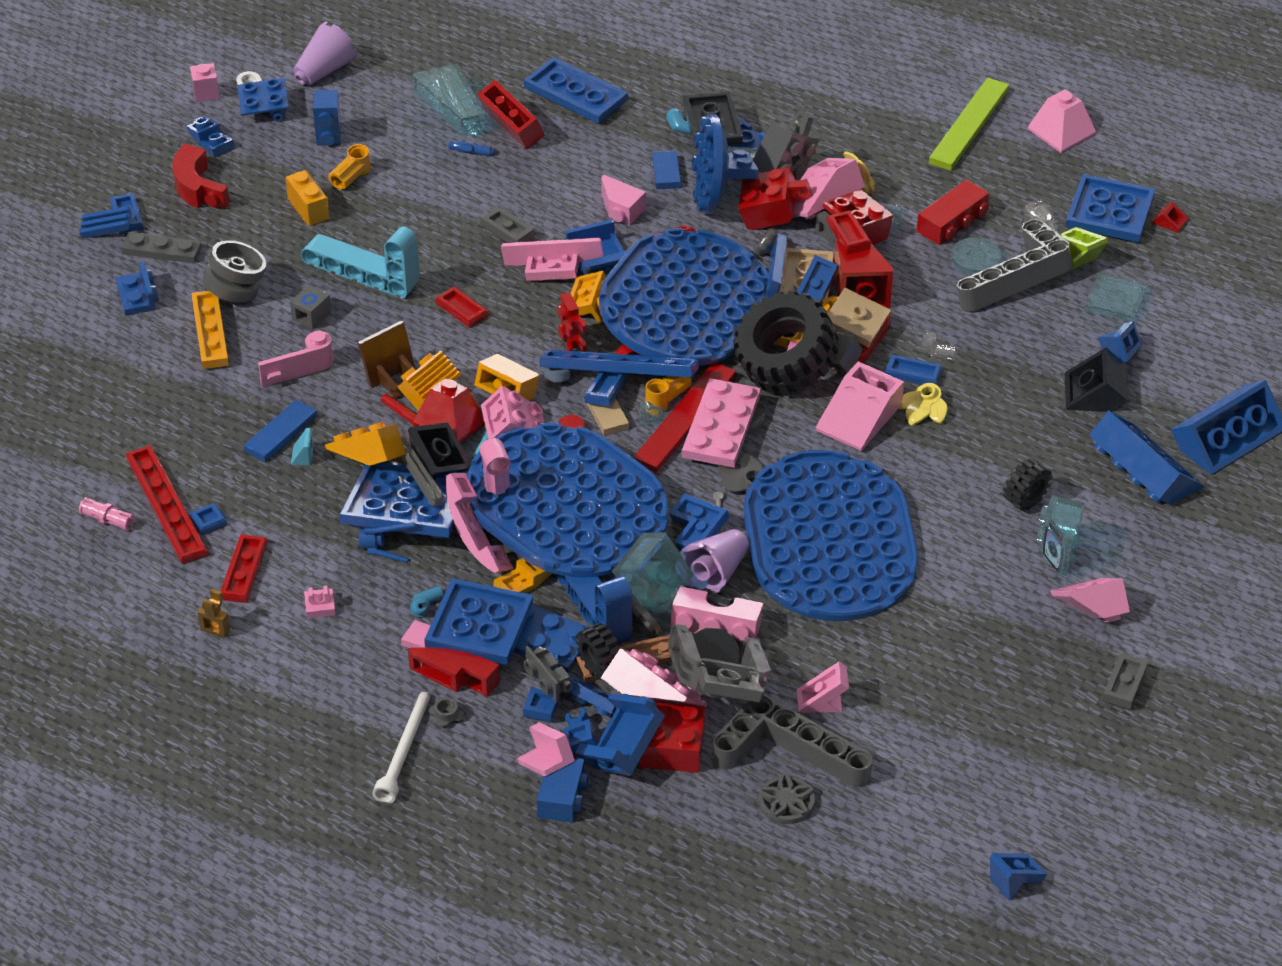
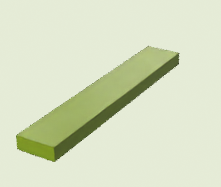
M987 77L929 157V164L951 171L1009 90V84Z

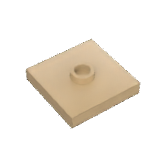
M844 288L828 312V315L837 332H849L856 336L858 343L869 348L889 317L891 310Z

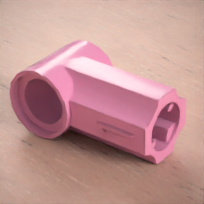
M496 438L489 439L483 442L479 448L483 459L485 488L487 492L499 495L505 493L506 489L510 487L509 468L511 463L502 441Z

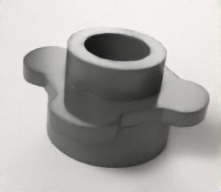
M441 698L429 709V714L436 718L439 727H447L449 723L460 721L464 717L463 711L458 710L457 702L452 698Z

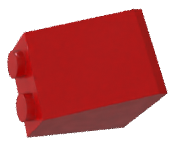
M835 237L834 263L839 266L835 275L837 296L839 297L844 288H847L891 309L892 266L872 244L870 249L846 254Z

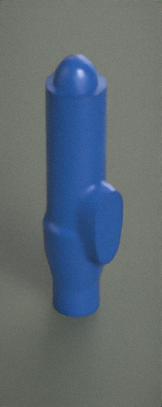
M452 141L448 145V149L462 153L484 156L495 154V150L489 146Z

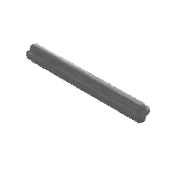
M400 430L399 433L406 452L405 455L400 456L431 506L436 508L440 505L442 507L445 504V495L404 432Z

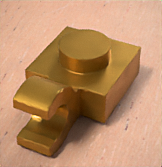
M211 589L210 600L204 599L202 606L197 611L200 630L225 638L230 632L228 612L220 609L223 593Z

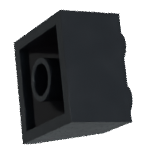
M1105 347L1066 371V409L1108 412V410L1112 411L1128 401L1126 364Z

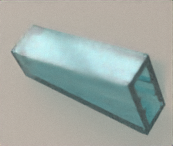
M458 63L413 73L414 93L460 135L466 136L485 131V113Z

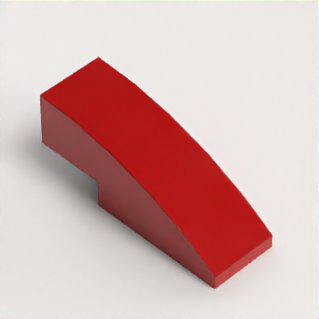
M412 647L408 651L409 669L455 692L464 685L487 697L500 683L499 664L483 657L451 649Z

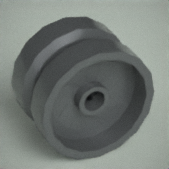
M237 241L218 242L212 247L209 264L206 266L203 275V283L208 291L223 300L237 303L251 301L257 295L260 279L263 277L266 269V260L257 249L245 243Z

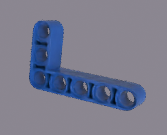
M554 574L559 583L567 588L565 591L572 602L578 604L579 608L577 609L587 623L590 622L592 626L597 623L605 624L607 630H611V636L617 639L616 644L632 638V593L627 580L623 576L602 583L598 576L570 577Z

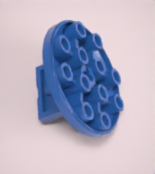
M707 114L705 117H701L700 133H695L694 147H697V156L692 157V171H695L696 177L693 200L697 202V211H701L703 214H713L723 196L727 178L757 179L758 168L747 151L734 150L733 153L728 151L725 131L716 114Z

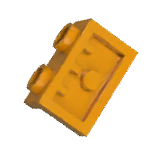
M604 271L576 277L571 291V295L579 308V315L584 316L592 313L597 322H603L599 309V296L602 284L607 277Z

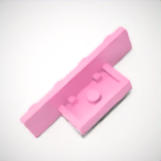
M600 238L503 243L501 246L505 265H526V281L576 278L579 262L604 256Z

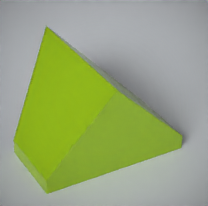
M1078 227L1059 234L1069 242L1073 264L1071 270L1097 259L1108 243L1107 237Z

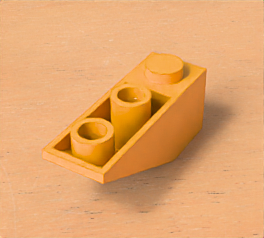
M384 421L368 426L370 431H367L366 427L351 431L352 436L349 435V432L333 436L334 442L324 445L327 450L369 466L406 454L397 424L385 426Z

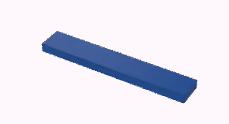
M550 349L539 358L540 367L679 377H692L699 369L697 359Z

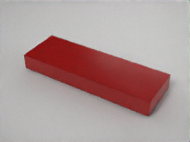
M240 534L220 591L223 593V601L248 603L268 544L267 537Z

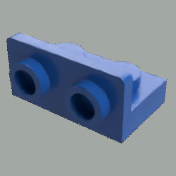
M144 261L139 262L140 273L115 277L125 316L156 310L154 301L159 300L156 285L151 286L154 284L151 269L146 270Z

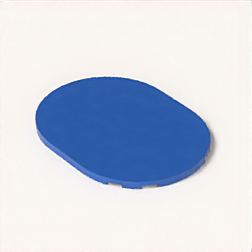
M683 228L665 229L663 233L655 235L651 233L636 241L610 271L600 291V314L610 332L625 346L642 356L697 359L699 366L714 364L728 359L735 354L736 350L733 347V340L736 337L734 334L736 327L741 325L740 319L744 313L748 314L750 312L749 308L754 303L757 305L762 302L761 299L765 297L768 271L764 265H760L754 259L755 255L725 236L700 229L697 232L684 231Z
M540 423L538 427L524 429L523 426L496 437V439L502 441L511 463L509 468L510 487L503 494L495 495L492 492H487L484 482L483 459L480 451L473 458L472 465L466 474L477 495L469 503L479 524L530 564L558 575L595 577L626 569L653 551L661 541L668 524V502L664 488L656 476L608 439L579 426L576 429L564 427L561 423Z
M809 450L797 452L782 457L781 461L773 465L764 467L755 476V480L747 489L743 515L752 569L762 588L782 606L800 615L823 621L857 620L878 614L891 607L905 595L912 585L917 570L918 552L908 504L896 481H892L883 473V469L868 460L861 461L850 457L849 453L840 451Z

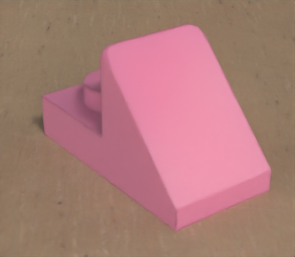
M837 662L797 689L798 712H842L841 694L849 689L847 666Z

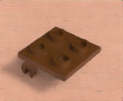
M402 320L358 342L368 385L374 388L381 384L395 399L399 398L401 394L396 391L399 389L398 385L391 377L399 372L404 374L411 367H415L405 323Z

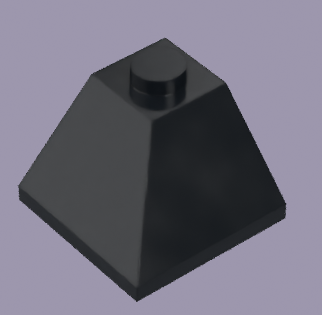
M448 422L414 426L408 429L411 444L432 476L468 471L471 467V463Z

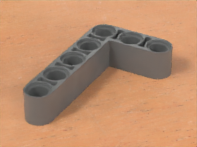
M1035 219L1025 222L1022 225V231L1027 252L968 276L957 283L962 310L975 311L1068 272L1073 266L1069 242L1041 220Z
M767 696L761 697L760 702L750 701L746 703L714 738L713 762L721 769L736 767L764 737L850 786L864 787L871 780L872 756L867 751Z

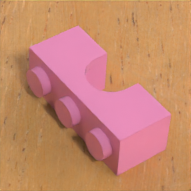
M680 586L672 605L670 628H672L673 624L686 625L688 631L697 633L704 628L723 629L737 642L744 640L746 636L757 637L761 625L763 603L735 597L732 605L716 607L707 602L708 592Z

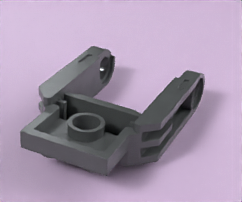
M673 624L669 635L668 649L679 682L703 695L713 698L725 696L742 703H749L750 701L760 702L761 697L765 693L763 686H766L768 682L766 676L770 675L771 669L758 638L746 636L744 640H740L739 662L735 664L700 658L692 632L688 631L686 625Z

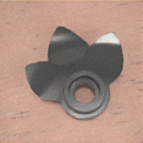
M747 453L742 456L740 465H735L734 468L718 465L719 474L723 478L719 485L729 492H747V489L753 483L751 481H754L755 476L762 470V465L757 459Z

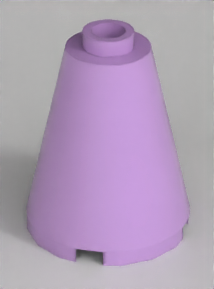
M324 22L313 35L293 69L294 78L301 85H312L351 62L357 56V50L353 51L350 46L353 41L337 25L333 24L330 27L327 25L328 22Z
M732 529L684 547L680 552L681 556L677 561V567L685 584L702 590L708 588L715 594L721 591L749 549L747 537L741 531Z

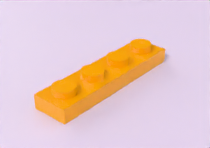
M210 291L191 293L202 368L229 366L218 297Z

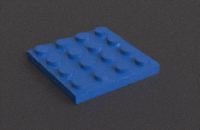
M385 461L370 466L365 464L340 513V524H347L352 527L379 528L415 522L417 524L415 528L396 531L406 534L431 535L435 538H449L455 525L451 516L446 489V476L450 473L432 476L445 495V504L442 507L438 505L434 508L427 500L405 463ZM461 471V472H455V473H466V474H467L468 472H467V471Z

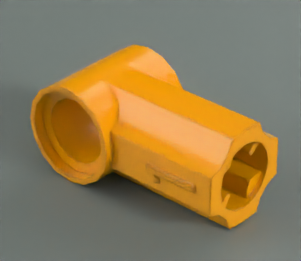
M362 144L349 147L347 157L328 174V180L334 187L340 190L346 189L358 176L366 175L370 172L371 164L368 147Z
M665 376L662 379L649 380L646 383L645 390L646 410L653 414L665 412L671 400L691 387L692 379L690 377Z

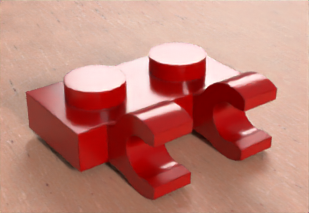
M571 293L560 294V306L557 307L558 316L561 320V325H558L560 339L562 341L566 340V351H573L574 348H579L582 352H586V341L579 334V330H581L582 334H586V323L581 319L579 308Z

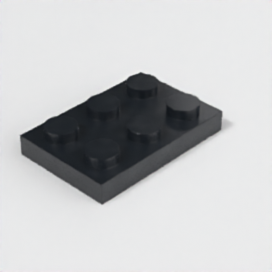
M730 91L683 96V106L693 144L695 133H700L701 117H705L707 114H716L719 117L725 131L728 146L743 144V135Z

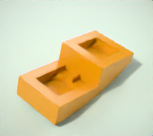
M521 558L517 560L515 570L494 579L493 587L526 594L543 583L552 573L542 570Z

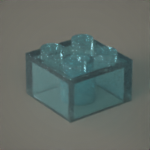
M666 532L642 533L612 570L616 578L623 576L627 580L632 597L649 613H664L675 599L680 586L684 587L694 575Z

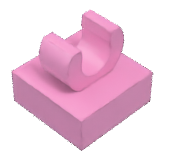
M324 586L323 590L313 591V588L310 587L308 591L304 592L307 619L335 615L332 588L329 589L328 586Z

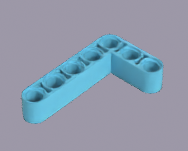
M399 227L384 244L385 257L321 234L316 235L301 251V258L306 264H314V267L328 272H336V275L350 280H358V283L372 288L377 287L379 288L378 290L394 296L397 294L402 299L420 281L417 237L407 227Z

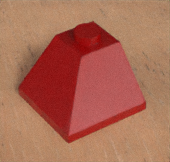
M445 378L428 392L413 421V427L448 422L459 443H462L485 425L483 413L468 388L457 384L454 380Z

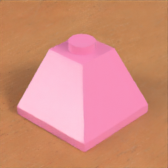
M1066 89L1049 97L1028 126L1029 131L1060 153L1096 134V130L1083 102Z
M1099 578L1050 590L1052 596L1094 618H1104V622L1120 620V614L1130 612L1124 582L1121 578Z

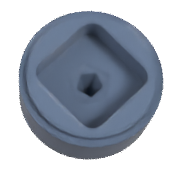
M544 368V379L546 381L559 384L571 377L570 369Z

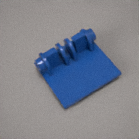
M285 77L238 85L241 116L270 112L271 118L275 121L280 122L285 117L284 109H289Z

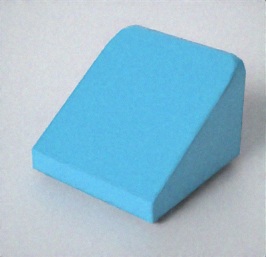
M310 428L305 429L293 446L292 465H310L312 463L314 446L312 430Z

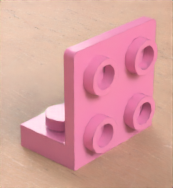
M501 386L481 404L488 439L496 438L524 426V429L538 427L540 423H545L543 410L536 402H530L518 392L511 391L504 386Z

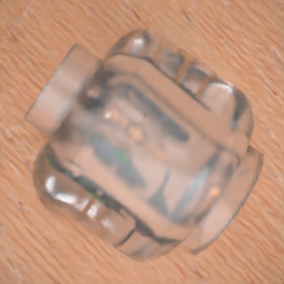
M1045 200L1032 201L1023 210L1025 213L1022 219L1023 224L1029 220L1037 219L1046 223L1054 231L1060 225V215Z

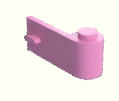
M314 331L305 339L306 349L258 362L261 386H269L331 367L334 362L331 336L323 331Z

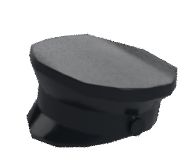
M704 628L693 635L700 658L738 664L739 647L727 631L718 628Z

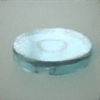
M970 237L960 240L954 245L951 252V261L956 270L970 276L1001 263L1002 260L1001 250L997 244L984 238Z

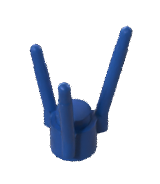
M411 522L379 528L361 527L359 531L360 548L367 549L368 555H379L407 563L409 562L407 557L380 550L379 547L385 545V533L401 532L396 530L415 528L417 524Z

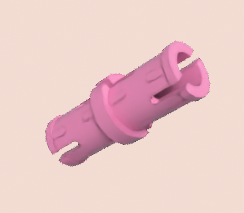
M85 497L79 505L80 514L95 518L103 525L110 524L128 531L130 527H127V525L132 527L135 523V515L118 510L110 503L103 504Z

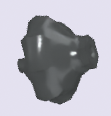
M770 228L763 236L759 232L755 235L759 239L753 248L756 254H771L777 237V232L774 228Z

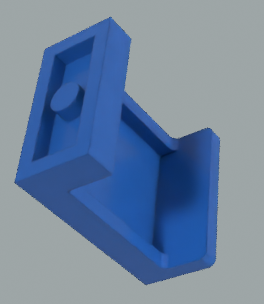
M612 219L566 230V240L600 238L602 242L604 256L579 262L578 272L580 276L604 271L607 276L627 252L624 251L615 235V223Z
M626 693L622 695L610 694L608 700L616 707V711L596 746L580 743L575 754L596 770L631 776L665 715L656 708V702L646 696L636 698Z

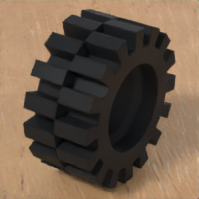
M1034 458L1022 461V465L1018 464L1015 467L1016 471L1010 473L1011 478L1006 480L1005 484L1007 486L1003 487V497L1021 511H1028L1032 505L1035 506L1037 504V501L1041 502L1043 494H1047L1049 491L1047 487H1050L1052 484L1050 481L1053 479L1052 472Z
M597 623L576 634L577 639H575L578 645L576 647L577 651L581 653L580 659L581 661L584 660L586 670L589 669V673L599 680L602 679V675L621 649L616 644L617 639L611 636V630H607V626L605 624L602 625V623Z

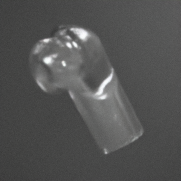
M925 332L923 334V340H921L922 347L931 356L954 359L956 347L940 345L936 342L937 334L934 332Z

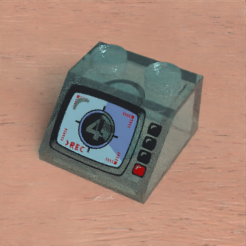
M1052 495L1049 505H1043L1040 521L1044 522V525H1040L1037 540L1042 541L1040 552L1060 577L1067 578L1079 542L1084 503Z

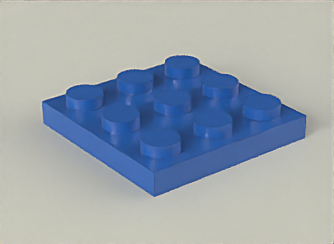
M1082 174L1065 227L1072 229L1078 227L1096 234L1139 242L1154 199L1155 189Z
M452 578L424 639L425 647L466 652L496 663L508 665L534 603L533 595Z

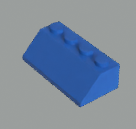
M1267 380L1242 386L1173 427L1171 431L1180 451L1209 474H1213L1282 432V413Z
M1109 410L1089 434L1096 442L1094 447L1106 456L1110 454L1113 457L1111 462L1120 470H1127L1131 474L1129 479L1141 488L1144 485L1149 490L1147 495L1159 504L1163 501L1171 505L1204 487L1199 480L1135 423Z

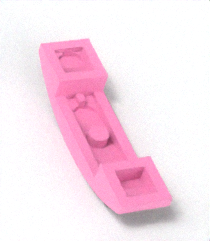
M450 473L447 475L446 489L451 516L460 537L469 551L481 564L494 573H505L514 570L502 545H490L472 511L469 502L475 499L477 495L466 473Z

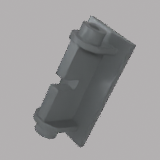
M528 646L526 647V660L524 661L526 672L529 676L536 678L545 695L549 694L555 703H559L558 693L571 691L573 689V679L562 666L559 667L558 661L547 648L538 647L533 652Z

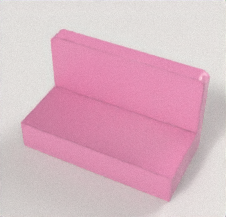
M540 722L529 727L536 749L517 758L520 765L542 776H547L575 761L566 734Z

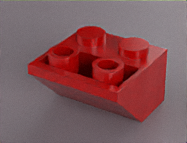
M862 190L823 202V207L831 215L851 210L872 245L888 239L893 214Z

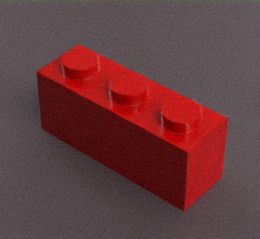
M496 80L477 94L485 111L525 149L532 147L545 136L537 118Z
M966 179L918 213L916 232L938 245H941L946 240H951L958 231L968 228L972 221L979 216L983 217L989 209V192Z

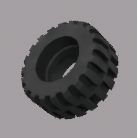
M788 291V294L783 292L774 293L773 297L769 298L766 296L761 299L762 302L756 305L754 303L749 308L750 312L748 314L744 313L740 319L741 325H737L734 333L736 337L733 340V347L736 350L735 355L749 379L758 388L767 390L769 393L778 394L780 391L782 394H791V391L801 392L805 390L804 387L810 384L811 386L818 383L817 379L821 376L824 378L829 372L828 367L833 366L836 360L835 354L839 351V336L822 304L817 299L812 298L811 295L806 293L799 295L795 291ZM798 331L805 332L800 342L792 349L779 354H768L773 343L783 335Z

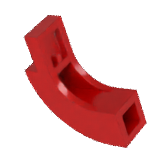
M185 143L174 156L172 163L174 183L178 195L186 203L196 208L206 203L211 207L225 210L230 204L228 186L200 177L208 168L206 150Z

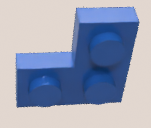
M685 493L669 512L673 521L686 525L674 541L680 550L688 544L716 535L730 518L726 509Z

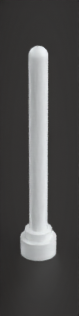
M427 692L419 694L386 776L379 779L375 784L372 794L378 801L393 803L399 791L397 778L430 700V695Z

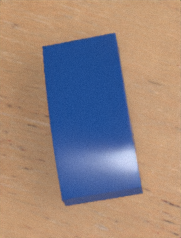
M209 117L198 118L194 123L187 125V130L192 137L213 157L235 148L233 139L221 133L219 124Z

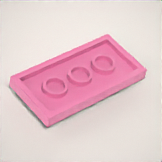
M709 378L684 443L682 458L734 468L760 399L761 388Z

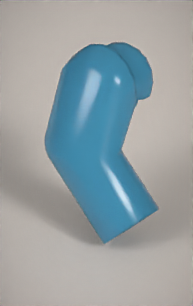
M678 109L669 110L667 121L672 130L691 134L688 121L684 120L681 112Z
M436 586L416 593L410 605L411 613L416 617L426 615L431 603L443 599L444 595L441 587Z

